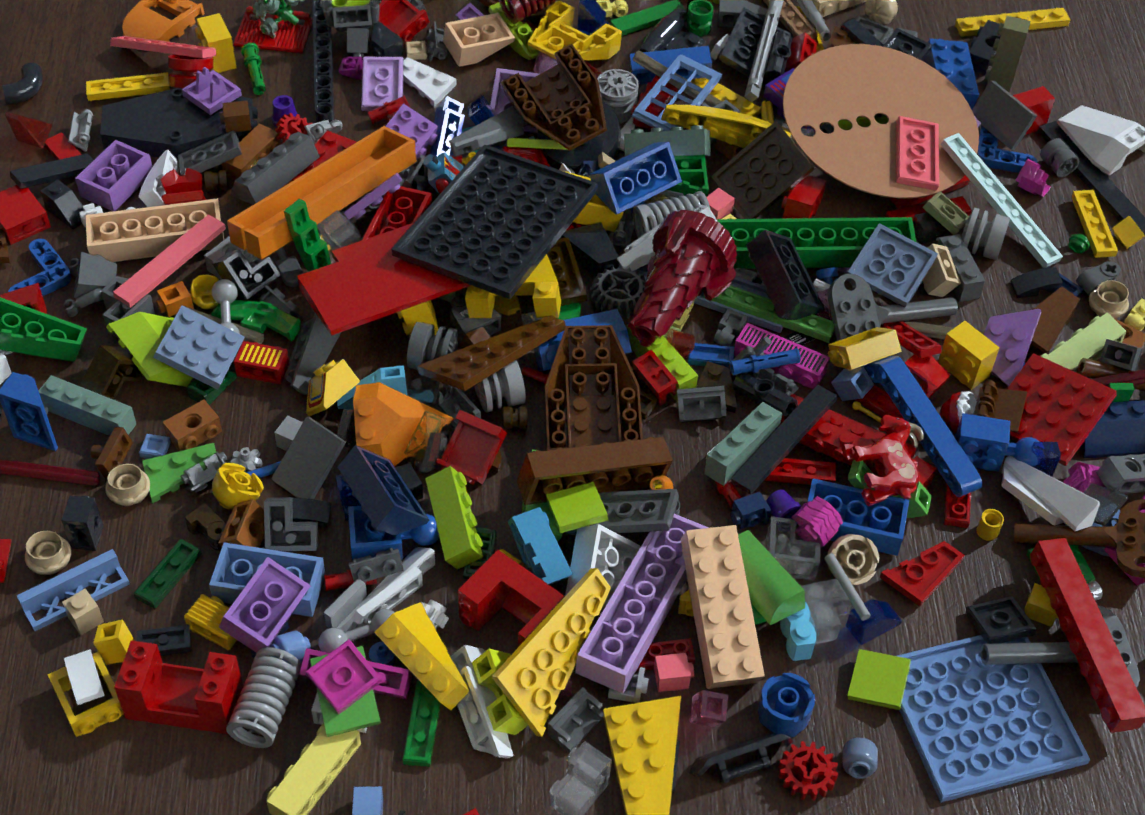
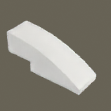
M169 150L164 151L141 187L138 197L147 207L164 205L162 195L166 194L160 179L173 169L179 174V163Z

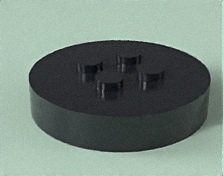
M602 101L607 131L572 150L541 148L548 164L559 170L562 163H564L567 168L572 169L575 174H578L582 161L598 160L601 152L613 159L621 143L619 120L613 109ZM539 130L537 131L538 139L553 140Z

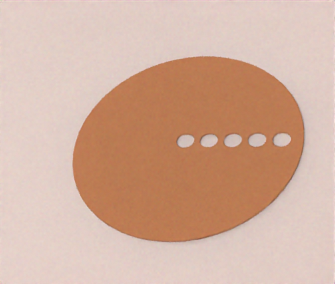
M848 44L830 47L811 55L795 68L786 84L783 95L784 116L788 129L799 148L825 173L857 190L891 198H917L933 195L955 185L965 176V173L940 145L943 139L959 133L977 154L979 132L977 122L961 92L939 71L901 51L867 44ZM876 114H884L889 122L887 124H880L876 122L874 116ZM898 116L939 124V187L937 191L896 183V120ZM865 117L870 121L871 125L869 127H861L857 124L856 118ZM838 121H849L852 124V129H841L838 126ZM821 123H828L833 126L834 132L830 134L824 133L820 130L819 125ZM803 126H810L815 130L816 134L812 137L802 134L801 128Z

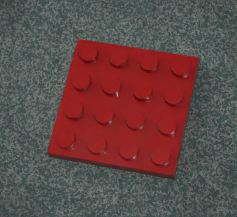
M1033 353L1007 388V390L1027 391L1018 432L1010 431V439L1017 442L1025 437L1035 438L1043 445L1044 456L1067 466L1117 396L1116 390Z

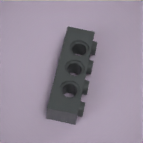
M1145 454L1110 456L1102 462V466L1096 474L1111 495L1145 492Z

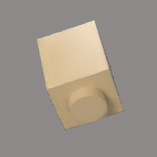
M86 589L62 602L68 619L80 635L85 634L104 622L98 605Z

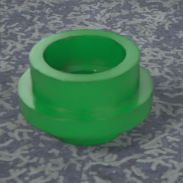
M1073 234L1069 238L1068 246L1076 253H1083L1088 250L1090 243L1086 236Z

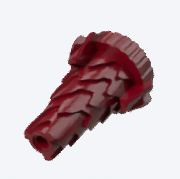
M690 210L674 211L665 217L654 234L652 248L655 256L649 260L645 289L635 306L634 315L627 326L631 328L632 334L640 341L641 346L650 347L657 338L665 335L676 318L680 320L685 309L689 308L695 298L700 296L702 292L705 299L711 301L731 285V281L736 277V271L733 268L737 260L735 241L730 236L728 230L712 217Z

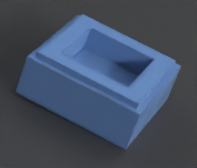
M146 434L139 451L140 457L150 459L166 455L171 443L170 437Z

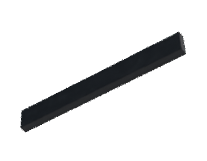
M1057 121L1039 126L1038 132L1047 142L1056 138L1061 139L1069 147V150L1073 151L1079 158V164L1074 172L1091 190H1094L1095 195L1120 222L1130 216L1145 234L1144 215L1104 172L1092 164L1057 124Z

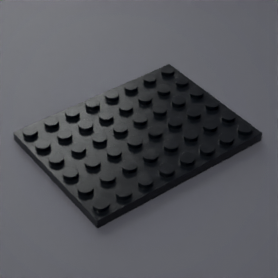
M484 144L391 249L392 256L510 300L598 191V183Z

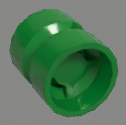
M694 0L689 4L687 32L690 31L699 37L710 33L713 17V5L710 2Z

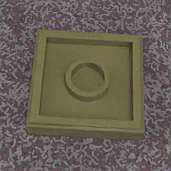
M941 191L937 192L923 206L930 215L953 235H956L965 226L969 217Z

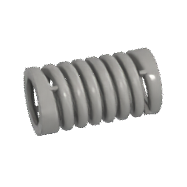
M699 191L694 194L681 195L677 198L673 197L663 201H656L655 203H648L647 205L635 206L633 208V224L637 237L640 238L659 225L668 214L674 211H694L701 206L699 200L703 205L709 206L705 194Z
M270 647L261 648L257 651L240 697L237 700V705L226 727L227 733L232 738L242 744L255 748H268L273 744L278 731L277 725L281 723V716L285 713V707L289 702L288 699L292 695V689H294L296 684L295 681L300 674L302 665L295 656L281 649ZM266 656H277V657H279V659H278V658H274V657H266ZM254 732L263 735L264 737L256 736L251 733Z

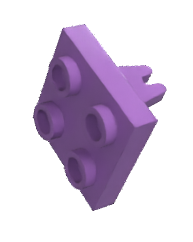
M206 67L203 68V73L197 71L195 82L182 89L184 97L210 115L223 107L222 103L232 102L242 95L239 87L216 71L212 70L209 72V69Z

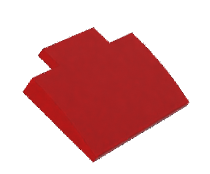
M414 223L331 251L332 257L336 263L297 276L301 293L331 336L471 285L392 256L391 249Z

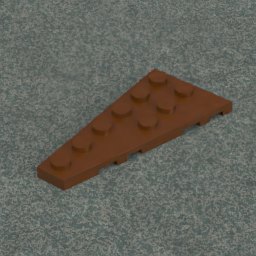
M554 316L543 317L542 319L417 366L420 375L466 391L564 331L566 327L565 321Z

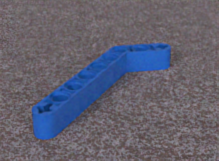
M888 356L863 365L872 382L881 383L903 418L922 429L924 438L919 442L954 495L962 497L982 488V479L904 361L899 356Z

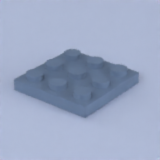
M879 223L847 274H856L862 277L873 291L906 307L936 260L938 253Z
M182 305L153 358L218 390L245 337Z

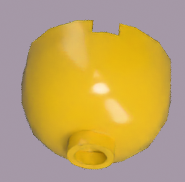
M224 463L215 474L212 482V491L222 507L233 509L240 502L252 499L257 501L264 488L262 481L255 473H252L250 476L244 472L246 467L242 465Z

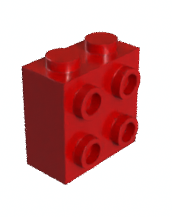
M1044 86L1013 95L1037 115L1025 135L1037 132L1039 126L1047 124L1055 98Z

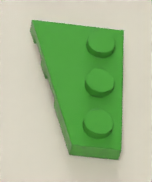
M214 443L142 460L145 473L150 480L149 491L152 503L160 500V496L169 491L173 493L180 489V485L184 484L180 477L183 475V471L197 463L205 470L206 467L202 460L216 453Z

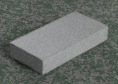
M360 579L356 580L324 611L325 622L328 628H336L367 597L365 582Z

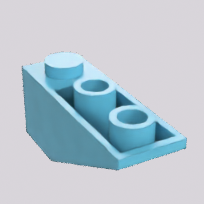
M404 365L380 368L360 380L357 384L380 382L408 396ZM356 386L337 400L338 409H354L353 399Z

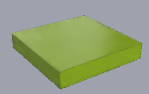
M594 482L546 494L548 505L560 533L608 521L607 511Z
M859 649L847 695L848 699L900 710L911 659Z

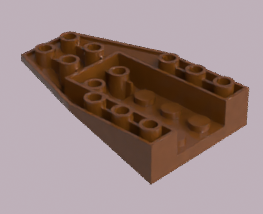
M570 44L554 53L558 65L524 82L520 74L516 73L500 82L507 99L525 122L568 150H572L607 131L598 79L573 44Z
M612 325L565 327L545 385L546 451L556 448H574L580 445H599L604 442L616 443L624 440L643 439L639 384Z

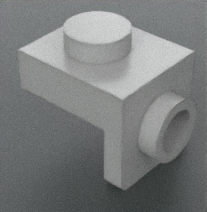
M640 667L639 675H633L624 693L609 688L608 698L639 703L641 693L646 694L649 678H644L645 668Z

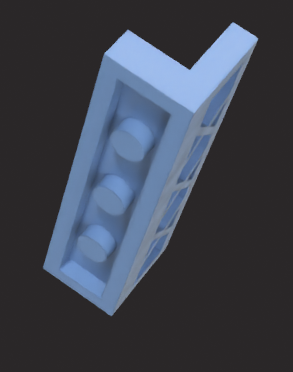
M111 549L17 595V598L33 630L37 631L67 616L65 608L57 606L59 600L65 597L70 598L84 588L93 586L96 589L90 596L94 601H97L130 585L119 564L117 555ZM116 572L121 580L113 584L105 583L106 578ZM41 609L48 610L46 617L35 621L32 616L33 613Z

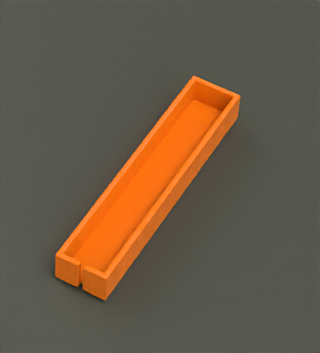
M381 127L229 219L227 223L230 242L243 250L247 249L248 253L257 258L264 259L293 240L284 215L286 208L298 199L306 202L309 218L315 221L316 224L321 223L379 186L394 174L400 173L416 162L415 140L388 127Z

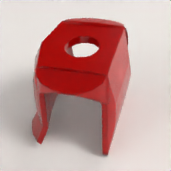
M186 168L185 175L179 176L176 170L173 169L160 179L166 194L162 195L164 205L206 200L202 191V174L196 170Z
M913 354L905 362L928 399L950 377V373L933 356L920 358Z

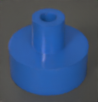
M837 267L816 271L817 279H824V282L830 285L833 283L832 278L839 276Z
M384 642L375 643L369 650L370 662L389 666L394 664L395 654Z

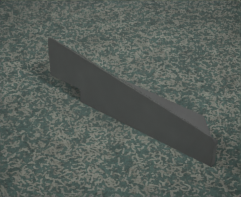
M512 106L450 139L449 143L455 157L481 149L484 144L491 146L505 142L508 138L519 137L525 134L523 127L529 124L525 122Z
M314 313L312 319L302 324L284 375L285 379L291 383L290 386L303 395L308 394L309 380L315 376L313 372L326 362L341 334L340 332L331 336L316 313Z

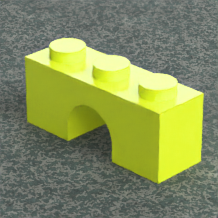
M488 649L471 663L478 684L489 688L497 698L486 707L493 730L517 735L528 724L492 678V675L511 654Z

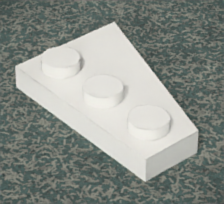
M408 57L403 61V80L410 87H415L423 98H428L433 107L457 85V79Z

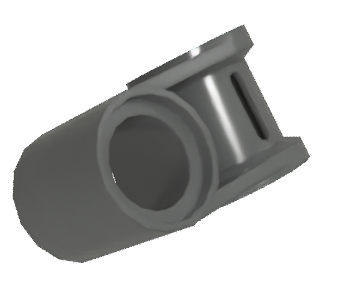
M1107 261L1092 269L1083 271L1077 277L1076 283L1090 296V293L1098 288L1102 282L1116 281L1121 268L1117 263Z

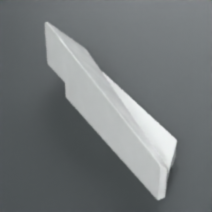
M701 205L694 210L710 216L718 222L709 206ZM660 224L625 248V253L617 258L623 269L630 267L631 271H634L648 264L650 258L655 256L652 240Z
M1012 456L1006 457L1001 471L1003 473V488L1054 526L1065 522L1074 531L1092 526L1100 505L1098 500L1024 462L1016 460Z
M422 547L413 549L402 561L404 571L388 575L336 628L346 633L371 624L372 617L376 612L382 609L392 610L423 586L422 575L435 566L434 550Z
M464 645L450 657L470 690L457 706L473 749L493 754L496 757L511 758L513 752L508 734L493 730L486 709L497 698L489 688L478 684L471 663L483 654L485 650Z

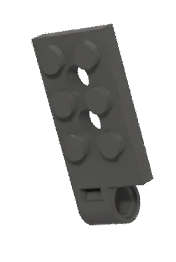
M677 489L599 493L608 514V521L597 524L615 533L670 531L679 498ZM577 529L567 531L566 533L576 535Z

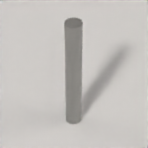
M833 553L828 554L825 560L861 620L868 619L871 616L838 560Z

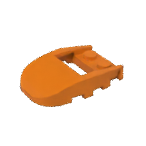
M141 0L125 17L123 21V36L170 42L169 39L177 36L179 38L185 34L184 29L188 26L192 27L196 23L195 17L197 15L203 16L205 14L203 5L201 3L196 4L190 0ZM159 6L177 17L170 20L149 8Z

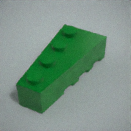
M0 297V350L75 362L87 328Z

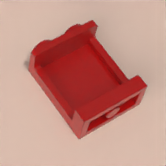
M382 0L379 4L378 21L402 38L403 46L430 23L426 11L423 9L421 11L418 10L407 0Z
M15 185L0 192V226L4 230L10 245L51 227L47 212L28 187L20 189Z
M459 410L456 419L459 421L442 458H437L435 462L441 466L440 471L451 466L458 473L461 472L465 476L468 484L474 485L477 482L483 485L507 433L499 426Z

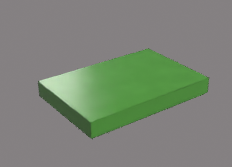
M363 646L356 647L366 659ZM327 655L311 658V665L314 666ZM317 689L327 737L381 724L373 689L339 715Z

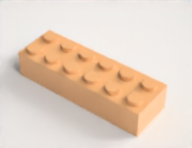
M210 199L86 215L87 248L89 254L101 255L111 262L156 257L208 214L222 222L219 200ZM224 233L219 234L200 251L213 249L224 240Z
M732 525L686 530L680 540L707 689L757 683L764 677V670L737 527Z

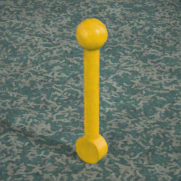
M853 402L852 408L854 410H860L881 423L879 416L862 407L859 402Z

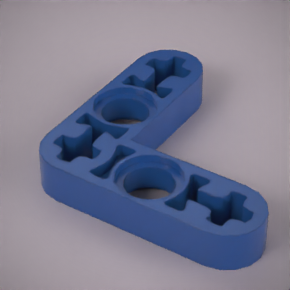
M981 125L977 155L988 168L1020 173L1027 159L1037 163V159L1032 155L997 149L998 138L992 133H987L988 130ZM984 141H987V142L992 143V145H987V144H984L983 142H984ZM1002 159H1008L1011 162H1004Z
M36 239L29 244V250L32 258L43 272L13 285L8 292L35 283H45V286L40 288L42 296H45L69 284L72 277L69 268L49 242L45 239ZM55 260L54 264L45 265V262Z

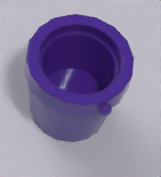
M281 95L273 100L272 123L275 127H277V122L284 114L288 116L289 113H292L294 117L298 114L293 99L289 96Z
M784 490L772 493L766 502L771 509V515L774 518L775 524L781 530L793 528L798 523L792 516L802 505L796 502Z

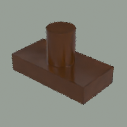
M115 427L106 445H93L91 448V457L98 459L95 465L105 479H108L109 472L113 468L122 465L133 444L124 427Z

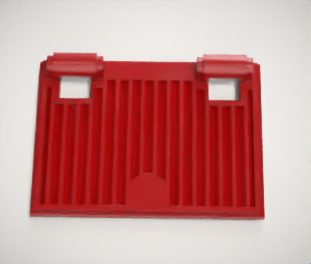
M249 6L246 8L233 46L242 47L247 43H254L259 49L303 53L313 23L310 13L294 11L292 14L295 17L305 20L304 25H293L288 20L286 22L282 20L277 23L278 31L275 32L276 37L271 38L270 35H265L261 31L260 25L262 24L260 20H250L252 14L255 15L253 7ZM267 13L264 19L270 17L276 20L278 16Z

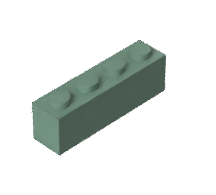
M701 125L691 126V130H683V127H671V131H663V128H651V132L643 133V129H633L631 133L624 134L625 157L657 142H669L674 156H711L710 130L703 129Z
M52 375L38 390L43 405L48 407L49 412L110 436L115 427H124L129 435L136 426L131 406Z
M762 402L707 454L704 474L723 486L727 484L780 426L782 413Z

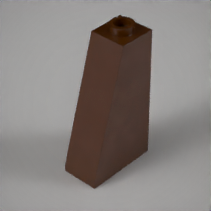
M1064 287L1059 288L1034 308L1040 309L1041 315L1027 352L1029 357L1033 353L1039 356L1045 353L1047 355L1050 354L1072 318L1079 298Z

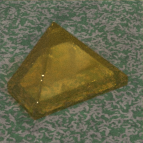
M425 411L404 453L426 461L446 418Z

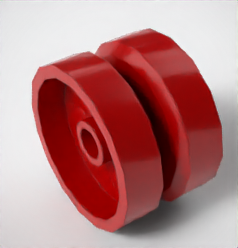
M175 54L169 55V68L175 70L169 74V86L185 88L195 82L197 71L203 73L204 67L209 70L214 67L213 56L198 58Z

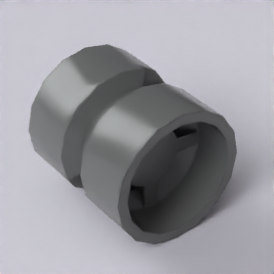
M1058 138L1048 142L1040 152L1041 159L1050 166L1051 170L1058 177H1065L1071 174L1079 164V158Z

